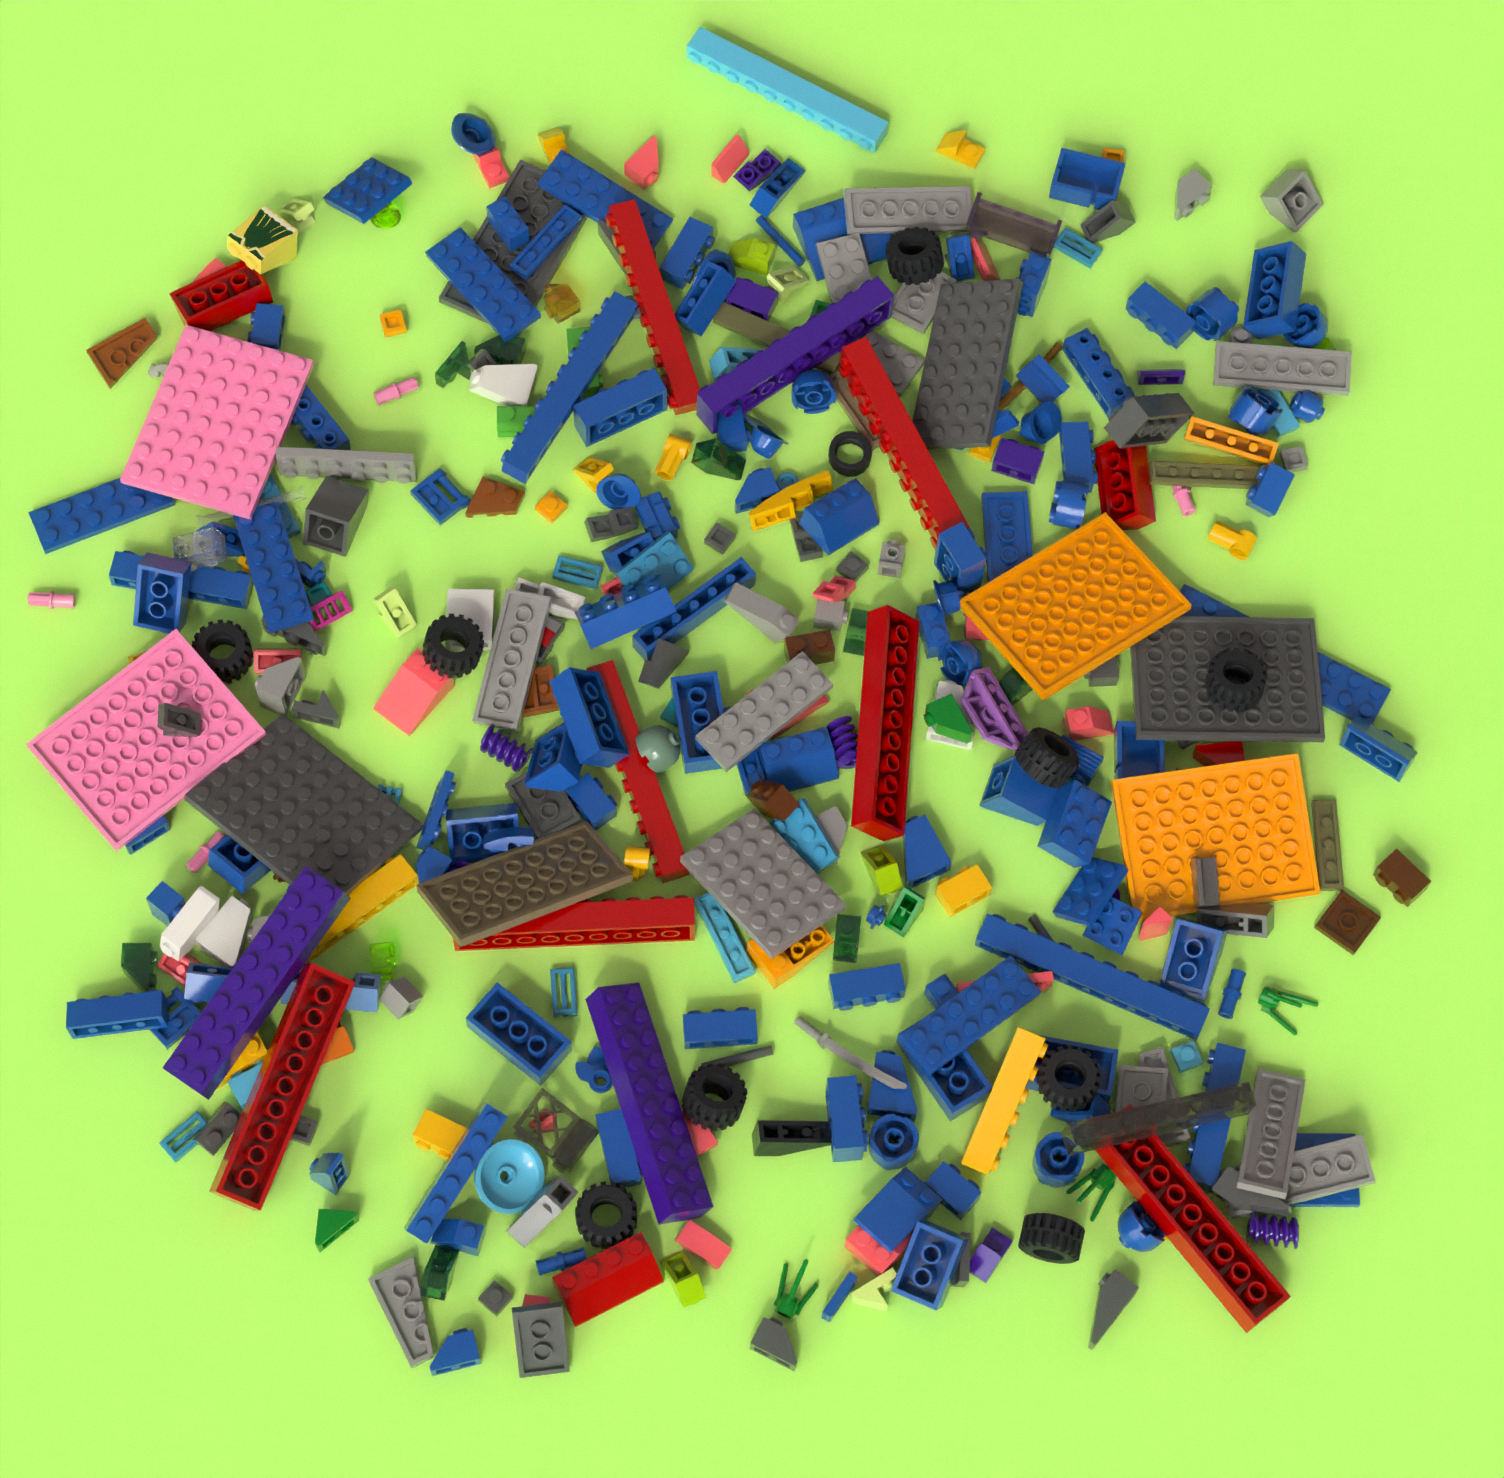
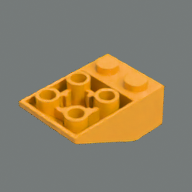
M821 925L773 959L753 939L747 942L746 952L775 989L795 976L834 943V940L823 925Z

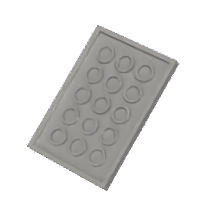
M752 809L680 857V862L771 959L846 908V903L755 809Z

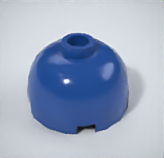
M1303 303L1299 305L1296 330L1284 333L1283 336L1296 347H1316L1326 337L1328 320L1322 310L1316 305Z
M807 370L800 373L792 383V403L796 409L798 407L804 409V413L818 414L827 411L829 405L836 402V387L832 378L820 370Z
M956 640L942 645L938 652V661L942 660L944 666L940 669L946 680L956 682L962 687L966 686L970 673L973 670L982 668V654L969 641Z
M1132 1202L1119 1216L1117 1222L1120 1235L1119 1240L1124 1247L1139 1252H1148L1165 1241L1163 1239L1165 1234L1151 1217L1145 1213V1210L1138 1202Z

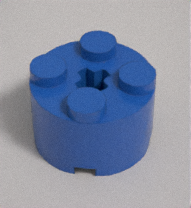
M1217 287L1207 290L1186 309V314L1196 321L1195 333L1207 341L1210 339L1217 341L1235 326L1238 321V305L1234 301H1230Z
M1245 386L1231 406L1228 418L1237 424H1242L1246 427V432L1251 435H1266L1283 410L1282 408L1278 410L1280 404L1264 391L1259 389L1256 393L1251 391L1253 389L1252 386Z
M1061 480V482L1056 481L1053 499L1056 503H1051L1049 522L1053 523L1052 525L1071 529L1080 528L1089 485Z
M896 1114L882 1116L874 1123L869 1136L868 1149L872 1159L885 1170L905 1167L915 1157L919 1141L918 1130L915 1124L906 1117ZM889 1139H892L893 1142L898 1141L896 1145L894 1143L890 1144Z
M1050 1133L1036 1147L1032 1161L1034 1173L1042 1184L1056 1188L1068 1186L1075 1182L1080 1174L1084 1163V1150L1082 1145L1068 1133ZM1059 1157V1160L1062 1161V1163H1058L1057 1160H1054V1158Z

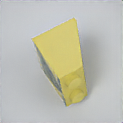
M264 205L228 235L227 249L233 256L244 261L250 269L263 274L297 258L298 230Z

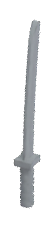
M801 1016L796 1018L794 1024L816 1039L821 1048H827L862 1072L893 1089L907 1088L905 1083L852 1054L834 1042L826 1032L824 1034L821 1033Z

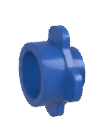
M874 905L866 918V921L871 924L870 929H873L875 925L880 926L887 915L884 913L885 905H882L881 908Z

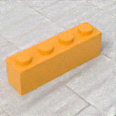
M1193 416L1190 418L1184 441L1261 465L1273 463L1279 444Z

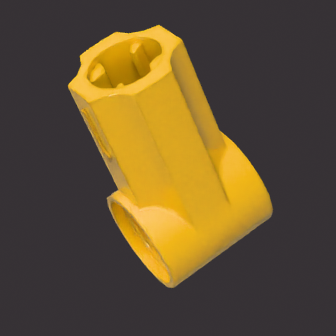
M670 434L665 442L664 453L655 469V474L664 480H673L682 461H685L689 455L692 441Z
M1216 521L1207 540L1228 549L1233 557L1246 560L1257 542V537L1250 531H1237Z
M626 846L624 865L633 874V881L638 882L640 878L645 876V870L648 869L650 848Z

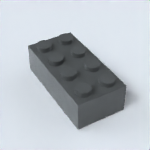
M1179 393L1131 396L1124 401L1120 411L1115 412L1109 417V422L1104 429L1119 448L1164 444L1170 440L1195 412Z

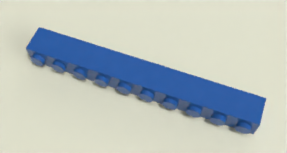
M615 291L610 298H605L601 306V313L594 315L590 323L591 328L589 331L585 330L579 339L580 345L578 348L573 347L568 356V363L566 365L562 364L558 370L557 380L550 382L546 389L547 395L544 399L540 398L535 406L536 412L533 416L529 415L527 417L522 433L518 432L515 435L511 450L506 449L501 458V462H503L502 472L524 484L527 483L572 414L573 405L583 397L635 317L638 307L637 303Z
M987 913L975 941V946L1005 959L1011 955L1019 965L1038 973L1052 971L1053 978L1056 981L1196 1041L1210 1010L1202 1001L1195 999L1191 1001L1184 998V995L1176 990L1168 991L1161 988V985L1155 981H1144L1134 972H1123L1116 969V965L1104 961L1102 963L1095 960V957L1087 952L1079 953L1072 950V947L1066 943L1060 942L1058 944L1053 942L1045 934H1034L1028 931V928L1018 923L1013 925L1006 922V919L998 914L990 915Z

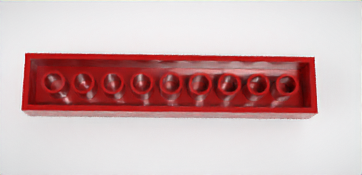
M864 337L842 347L841 356L839 357V373L843 379H847L849 383L848 389L852 397H856L859 401V410L863 416H867L871 433L877 435L878 439L881 440L878 442L883 454L887 453L890 459L889 465L893 473L897 472L900 478V486L904 492H908L910 505L914 511H918L921 517L920 523L924 530L929 531L931 544L936 550L939 533L961 522L964 523L966 528L970 527L867 337Z
M890 605L882 606L867 613L851 827L883 842L904 836L920 624V621Z
M678 895L674 898L664 899L662 896H654L645 900H640L638 897H630L623 901L606 898L600 902H592V900L585 899L463 947H460L453 938L455 951L695 941L694 897L688 898L686 895Z
M314 963L304 964L209 1192L253 1211H261L355 985L354 981Z
M1131 1104L1094 1130L1087 1139L1089 1144L1246 1334L1291 1297Z

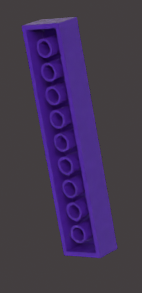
M878 276L872 280L865 281L859 289L854 292H848L836 304L831 303L826 307L825 311L819 315L811 316L802 326L794 327L782 339L777 338L765 350L757 351L753 358L746 362H740L733 371L728 374H722L710 386L705 385L697 393V417L712 434L718 432V412L724 418L731 417L739 408L735 401H739L742 414L747 413L794 382L800 373L814 369L840 352L843 346L855 342L890 319L892 316L894 294Z
M305 866L165 1063L163 1069L209 1100L351 898L344 891Z
M640 983L598 987L585 1000L658 1225L700 1218L714 1206Z

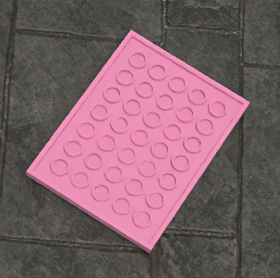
M185 325L122 473L121 483L251 520L276 460V447H281L313 369L314 361Z
M175 629L34 737L26 746L117 852L184 800L185 794L217 767L241 754L250 745H254L266 735V732L179 631ZM168 703L201 713L200 736H164L163 729L157 727L158 704Z

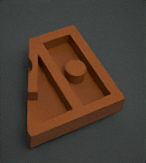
M483 476L465 515L468 518H473V515L487 514V517L499 514L516 515L525 497V492Z
M553 665L534 669L522 718L560 711L550 680L555 678Z

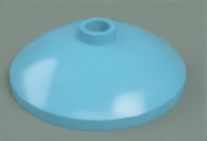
M504 1139L490 1145L474 1172L475 1188L482 1202L490 1209L504 1214L522 1212L543 1189L545 1179L544 1166L539 1154L529 1144L515 1139ZM504 1171L506 1176L502 1180L500 1174Z

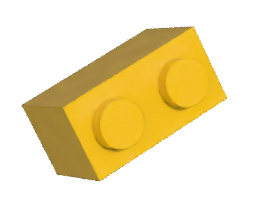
M978 864L973 867L966 866L962 868L958 875L951 879L946 877L939 881L938 886H936L935 895L948 916L952 917L990 896L992 886Z
M426 1109L412 1135L417 1147L425 1151H429V1149L436 1151L440 1158L447 1161L467 1128Z

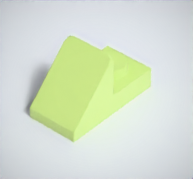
M293 198L277 210L278 214L286 222L298 230V234L315 222L310 214L315 209L311 202Z
M794 266L769 273L767 276L768 287L778 292V299L783 304L787 301L792 291L805 287L809 281Z
M391 586L374 598L380 610L378 615L397 638L417 625L395 587Z
M893 1267L850 1294V1301L853 1304L887 1311L888 1305L880 1292L882 1291L885 1294L891 1290L897 1275Z

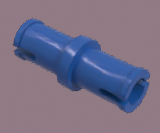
M1239 969L1231 970L1227 987L1222 992L1224 997L1218 1011L1219 1016L1226 1019L1233 1018L1237 1001L1242 996L1240 991L1246 977L1244 971Z
M584 1247L565 1253L559 1251L557 1255L535 1261L539 1276H541L542 1274L560 1269L565 1271L567 1267L574 1266L586 1260L587 1257Z

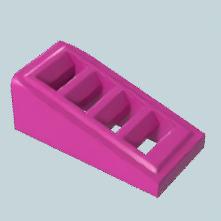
M343 590L311 605V611L316 612L320 622L316 623L314 619L308 623L314 631H317L352 612L353 610ZM337 598L340 599L344 607L342 611H340L335 601ZM330 602L336 612L334 615H332L327 605ZM319 608H324L328 618L324 619Z

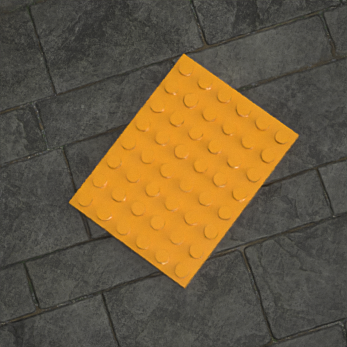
M1106 512L960 599L961 609L1042 700L1055 694L1191 610V603Z
M1298 753L1111 780L1123 862L1128 869L1126 882L1131 907H1135L1143 912L1139 921L1146 920L1158 907H1161L1170 916L1197 912L1198 907H1194L1191 859L1216 857L1219 905L1264 903L1321 894Z

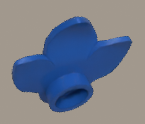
M596 1046L592 1049L587 1062L575 1063L577 1076L580 1080L589 1083L590 1088L594 1092L606 1093L611 1089L613 1083L603 1052L599 1047ZM604 1079L606 1082L604 1085H598L596 1081Z

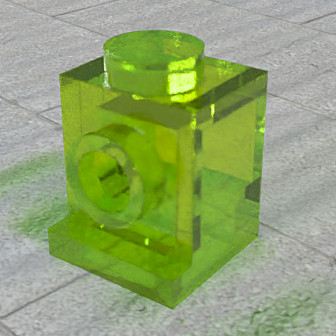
M394 942L369 944L372 974H381V981L391 980L393 977L392 969L397 968Z

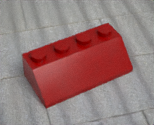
M242 260L169 293L183 325L206 331H212L256 310V303H273L269 285L263 275L254 269H250Z
M1111 440L1094 448L1101 514L1106 512L1122 530H1137L1156 522L1152 487L1149 482L1146 445L1119 448L1114 440Z
M642 1232L552 1277L553 1285L575 1327L664 1283L654 1255Z

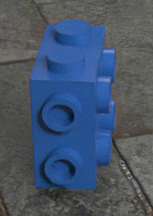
M1030 252L1028 260L1023 259L1019 278L1016 277V279H1020L1023 282L1017 311L1019 315L1034 316L1047 284L1052 259L1047 258L1043 254Z

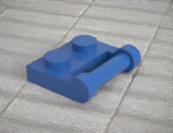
M441 468L410 490L413 498L440 526L461 509L467 508L471 502V499L467 495H463L446 477L447 474ZM440 483L456 501L452 503L435 484Z
M178 987L171 991L172 994L167 997L168 1009L178 1001L181 1003L179 1007L168 1015V1027L149 1029L167 1050L187 1034L201 1014L189 999H184V993Z

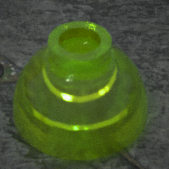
M390 202L370 220L374 226L380 229H390L399 224L401 213L399 208Z

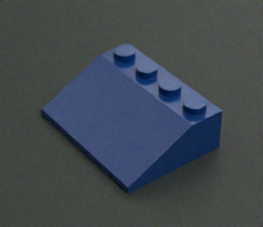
M844 198L793 214L794 232L816 281L824 279L815 246L816 243L852 235L847 234ZM893 233L859 234L868 265L887 259L885 252L886 243L890 241Z

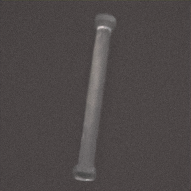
M301 486L298 487V490L259 500L256 508L277 502L279 505L300 498L305 500L307 498L304 488ZM222 511L202 517L201 515L196 516L199 528L213 521L218 522L233 517L232 514Z

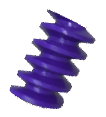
M851 716L840 717L826 726L833 745L836 763L840 769L856 767L858 741L853 740L857 739L858 734L855 732L850 733L855 729L854 724H848L852 721Z
M491 724L482 737L481 752H488L491 758L496 756L498 762L504 761L506 767L512 766V770L518 772L528 762L533 748L526 752V743L518 747V738L509 742L511 734L508 733L501 737L503 730L499 729L494 733L495 725Z
M1253 1212L1247 1224L1246 1242L1248 1243L1250 1237H1253L1255 1244L1258 1245L1260 1238H1263L1264 1244L1267 1246L1270 1239H1273L1274 1246L1277 1247L1280 1240H1283L1284 1248H1287L1291 1241L1293 1242L1294 1249H1297L1299 1242L1297 1219L1292 1217L1288 1223L1286 1216H1282L1278 1222L1277 1216L1272 1215L1268 1221L1267 1215L1262 1214L1258 1220L1257 1214Z

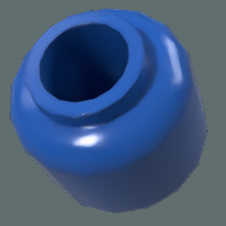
M1308 390L1298 391L1290 403L1292 414L1306 423H1311L1315 419L1319 420L1325 411V408L1322 407L1323 399Z

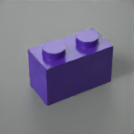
M737 277L736 283L727 296L726 303L769 321L778 304V292L771 287L755 284L750 279Z
M1001 438L991 471L1034 485L1045 452L1035 446H1026L1019 444L1013 439Z

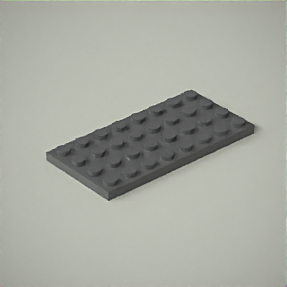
M520 160L497 200L504 196L507 197L529 228V240L531 242L566 203L537 186L538 181L546 170ZM571 206L569 207L582 215V221L528 280L512 271L509 265L529 243L510 252L489 223L487 217L473 239L535 307L538 305L588 218ZM448 281L439 296V302L487 323Z
M1020 279L940 285L912 420L927 449L991 446L1023 282Z

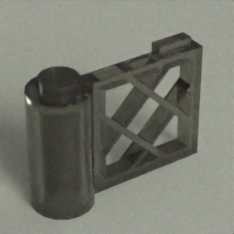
M544 1088L539 1090L512 1127L516 1130L514 1132L516 1137L525 1143L528 1140L551 1158L553 1161L552 1166L561 1173L572 1171L599 1134V1131L591 1123L580 1118ZM542 1096L550 1101L551 1112L539 1113L538 1102ZM565 1113L572 1120L567 1127L558 1128L556 1114ZM552 1115L553 1129L541 1131L539 1116ZM535 1117L537 1131L528 1132L521 1125L526 1118ZM554 1132L555 1143L551 1149L543 1144L542 1133Z

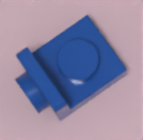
M295 559L303 584L311 588L324 580L326 576L325 563L320 561L312 570L311 566L306 562H299Z

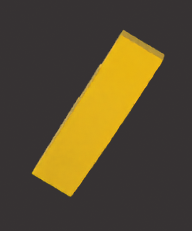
M826 470L784 488L750 511L748 515L752 531L795 518V511L806 508L814 503L815 497L831 493L833 485L829 471Z

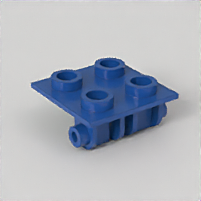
M1111 897L1093 926L1086 927L1083 936L1123 955L1143 912Z

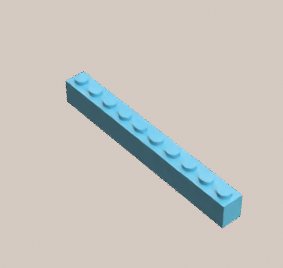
M702 27L698 28L687 44V58L691 62L708 68L712 73H718L726 77L732 83L744 86L748 91L755 92L769 102H775L783 106L789 112L793 111L801 115L805 120L812 121L823 129L840 135L844 140H850L858 144L864 150H870L875 153L888 134V121Z

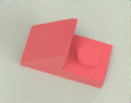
M497 147L483 154H472L489 189L508 181L509 175L501 161L500 150Z

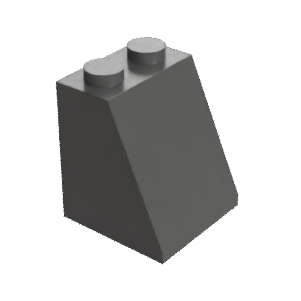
M326 476L306 508L303 544L346 557L366 511L369 490Z

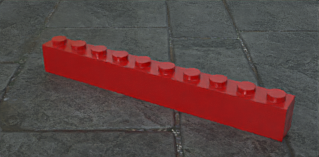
M634 199L610 205L608 213L605 215L608 227L612 228L613 244L619 249L620 264L622 267H625L627 272V285L632 287L634 293L632 296L633 301L638 304L641 313L639 315L641 326L646 328L648 334L646 335L649 348H653L655 367L660 369V378L667 389L669 408H673L675 416L696 411L697 393L700 387L636 201Z
M610 660L588 667L586 670L599 672L630 754L616 763L615 767L618 773L622 772L624 779L621 782L625 794L629 793L632 799L629 801L633 814L637 813L639 821L636 822L640 835H645L647 840L644 843L645 848H650L649 856H653L655 862L652 864L656 877L660 876L662 884L688 876L690 872L680 862V857L685 853L655 772L647 765L650 761L646 756L641 757L638 751L636 735L640 734L614 661Z

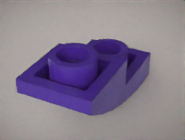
M764 149L752 162L748 161L733 177L748 191H751L768 179L781 166V162Z

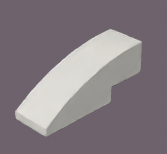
M519 577L513 587V590L550 596L552 602L548 615L577 619L575 611H578V608L585 601V597L544 582L539 585Z

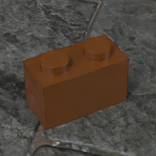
M830 629L785 638L784 652L787 663L802 651L815 665L834 661L835 647Z
M763 779L755 782L750 788L751 791L746 795L762 815L785 821L800 805L783 784Z
M1395 849L1378 865L1373 874L1380 886L1390 890L1395 900L1407 907L1424 893L1431 883V880L1398 849Z

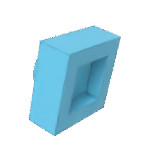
M1194 1041L1170 1050L1179 1073L1203 1064Z

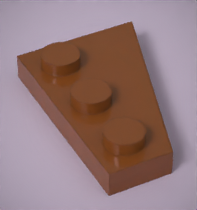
M146 318L92 346L86 352L109 389H111L157 340V335Z

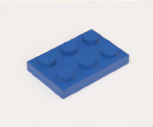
M446 770L437 784L416 846L418 849L425 851L429 844H434L435 839L440 833L442 827L440 823L449 806L447 802L456 785V782L452 781L455 774Z
M1092 857L1090 864L1081 867L1052 911L1057 918L1092 927L1127 874L1128 869L1125 865Z

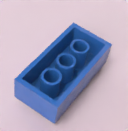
M1293 241L1254 251L1243 327L1257 339L1296 330L1306 253Z
M655 368L649 371L643 370L629 380H621L614 387L602 389L592 397L582 398L573 405L574 426L585 446L589 447L667 411V389Z
M650 575L637 585L630 584L623 587L619 593L614 595L607 594L594 604L587 603L580 606L578 611H575V614L590 648L593 649L677 611L660 575Z
M569 667L550 680L553 695L557 700L560 715L564 719L567 734L573 744L575 756L579 764L610 768L630 755L599 672Z
M717 671L671 677V694L678 736L680 738L684 774L723 769L695 739L699 732L724 713Z
M498 982L466 1017L467 1027L540 1086L572 1051V1041Z
M915 1024L898 1034L897 1045L950 1121L989 1097L993 1087L967 1050L929 1076L899 1039L900 1035Z
M1042 1036L1046 1038L1045 1044L1048 1045V1048L1043 1058L1038 1057L1035 1064L1036 1067H1039L1034 1081H1028L1025 1089L1038 1091L1037 1078L1040 1066L1050 1051L1053 1050L1055 1052L1059 1046H1063V1049H1066L1067 1045H1073V1049L1077 1050L1079 1046L1083 1048V1053L1089 1051L1092 1054L1091 1059L1096 1058L1098 1061L1097 1068L1101 1069V1082L1096 1094H1099L1109 1104L1119 1050ZM1065 1068L1055 1073L1057 1082L1064 1088L1076 1089L1083 1085L1082 1077L1073 1069Z

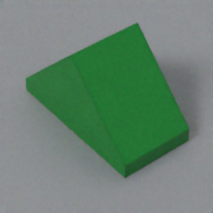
M904 886L883 925L904 937L923 911L926 898L909 887Z
M319 1209L315 1236L317 1250L321 1253L359 1221L357 1214L354 1211Z

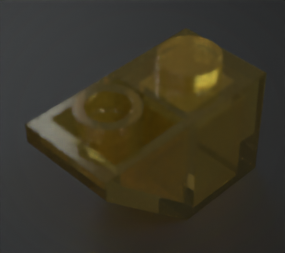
M568 284L545 285L544 300L546 306L544 309L550 319L554 318L557 324L581 312L580 300Z

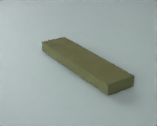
M1312 800L1311 807L1320 891L1344 890L1336 800Z

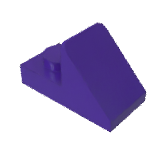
M992 1227L972 1256L969 1273L987 1283L1013 1240Z

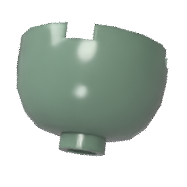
M652 725L636 735L638 751L641 757H647L650 761L647 765L654 772L662 773L672 767L679 759L680 738L676 732L671 731L669 728L662 725Z

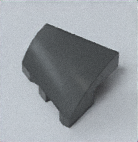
M658 639L651 661L645 660L638 682L659 689L685 659L689 650Z

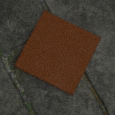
M1341 890L1314 928L1354 955L1381 917Z

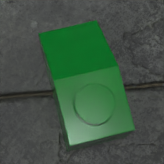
M952 693L926 704L925 714L923 715L928 727L932 726L936 734L966 744L971 742L973 732Z

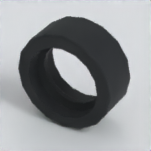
M845 431L836 435L829 447V463L833 470L840 475L850 477L864 473L869 467L872 457V448L869 440L861 433L855 431ZM845 444L857 445L863 450V458L855 464L844 463L838 459L837 450Z

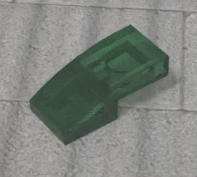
M852 608L843 647L844 653L864 656L868 611Z

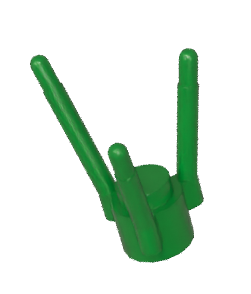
M1268 986L1264 987L1257 1002L1263 1005L1261 1011L1268 1013L1293 1035H1297V1031L1272 1011L1271 1008L1276 1009L1280 1001L1299 1008L1302 1007L1301 1003L1314 1007L1319 1005L1317 1002L1281 992Z
M1101 1164L1098 1169L1093 1168L1087 1176L1066 1191L1067 1194H1071L1091 1180L1092 1184L1077 1199V1203H1081L1095 1187L1100 1190L1105 1188L1090 1217L1091 1222L1095 1220L1109 1192L1115 1186L1113 1180L1116 1178V1175L1107 1165Z
M807 1259L803 1261L790 1293H785L784 1297L783 1292L788 1264L785 1263L783 1265L778 1294L773 1305L776 1306V1313L789 1319H793L794 1315L799 1316L803 1306L819 1286L815 1283L799 1304H797L799 1299L794 1297L808 1265Z

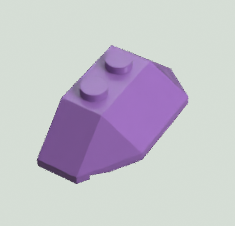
M986 667L973 670L970 673L961 699L962 704L985 741L1016 750L1028 735L1027 730L991 669Z

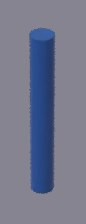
M762 215L756 219L758 225L798 267L805 263V260Z

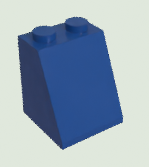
M1014 755L993 765L979 806L1038 826L1046 823L1058 788H1050L1031 778L1022 769Z

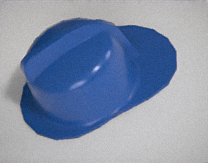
M1047 401L1026 413L1021 419V429L1018 431V434L1024 435L1028 441L1037 442L1041 445L1045 444L1059 433L1062 417L1058 406L1053 402Z
M750 415L745 416L746 420L753 426L750 443L753 450L759 455L770 459L783 443L789 444L760 420Z
M622 473L602 479L596 487L599 500L603 505L613 510L635 506L641 500V493L634 479Z
M933 580L939 605L945 618H948L949 615L961 609L960 599L964 597V592L959 591L954 582L938 583L936 580Z

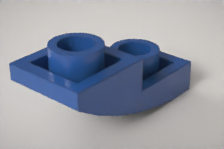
M511 827L492 831L483 837L484 849L499 853L501 851H508L509 843L519 847L533 846L534 831L531 827Z

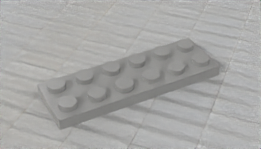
M970 186L846 188L843 190L847 234L896 233L904 231L905 228L912 229L914 227H919L920 229L924 227L928 228V231L932 230L934 232H971L974 230Z
M1216 341L1213 386L1238 388L1252 386L1253 389L1289 392L1308 390L1315 394L1349 396L1352 352Z
M276 447L275 455L279 474L287 478L302 476L309 479H318L319 477L325 478L327 476L337 480L352 479L359 482L375 480L380 483L398 481L402 484L417 481L415 456L411 453Z
M506 589L472 719L475 724L486 726L494 724L496 728L519 732L552 602L550 596Z
M802 651L699 732L695 739L723 770L728 772L831 690L833 683Z
M1258 1068L1236 1188L1281 1199L1286 1198L1306 1079Z
M1363 1134L1294 1151L1288 1191L1285 1198L1290 1202L1289 1205L1375 1184L1376 1181ZM1226 1169L1220 1170V1172H1219L1220 1177H1221V1175L1224 1173V1171H1225ZM1227 1204L1231 1219L1251 1215L1253 1212L1259 1213L1233 1209Z

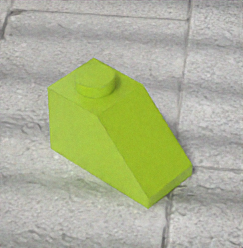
M751 238L733 242L728 254L732 257L736 267L768 276L775 256V244Z
M883 845L861 852L872 883L880 895H889L903 888L897 862Z
M683 1251L661 1260L670 1284L684 1308L695 1305L700 1300L707 1298L697 1271Z

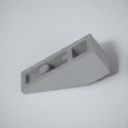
M738 583L733 584L724 600L726 604L774 643L790 637L799 622V619L784 606Z

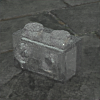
M215 527L172 537L173 558L192 562L191 571H195L198 567L215 566L219 562L226 561L225 535Z

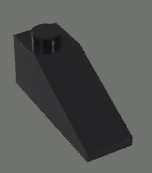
M758 1120L752 1132L754 1156H782L830 1146L832 1144L829 1121Z

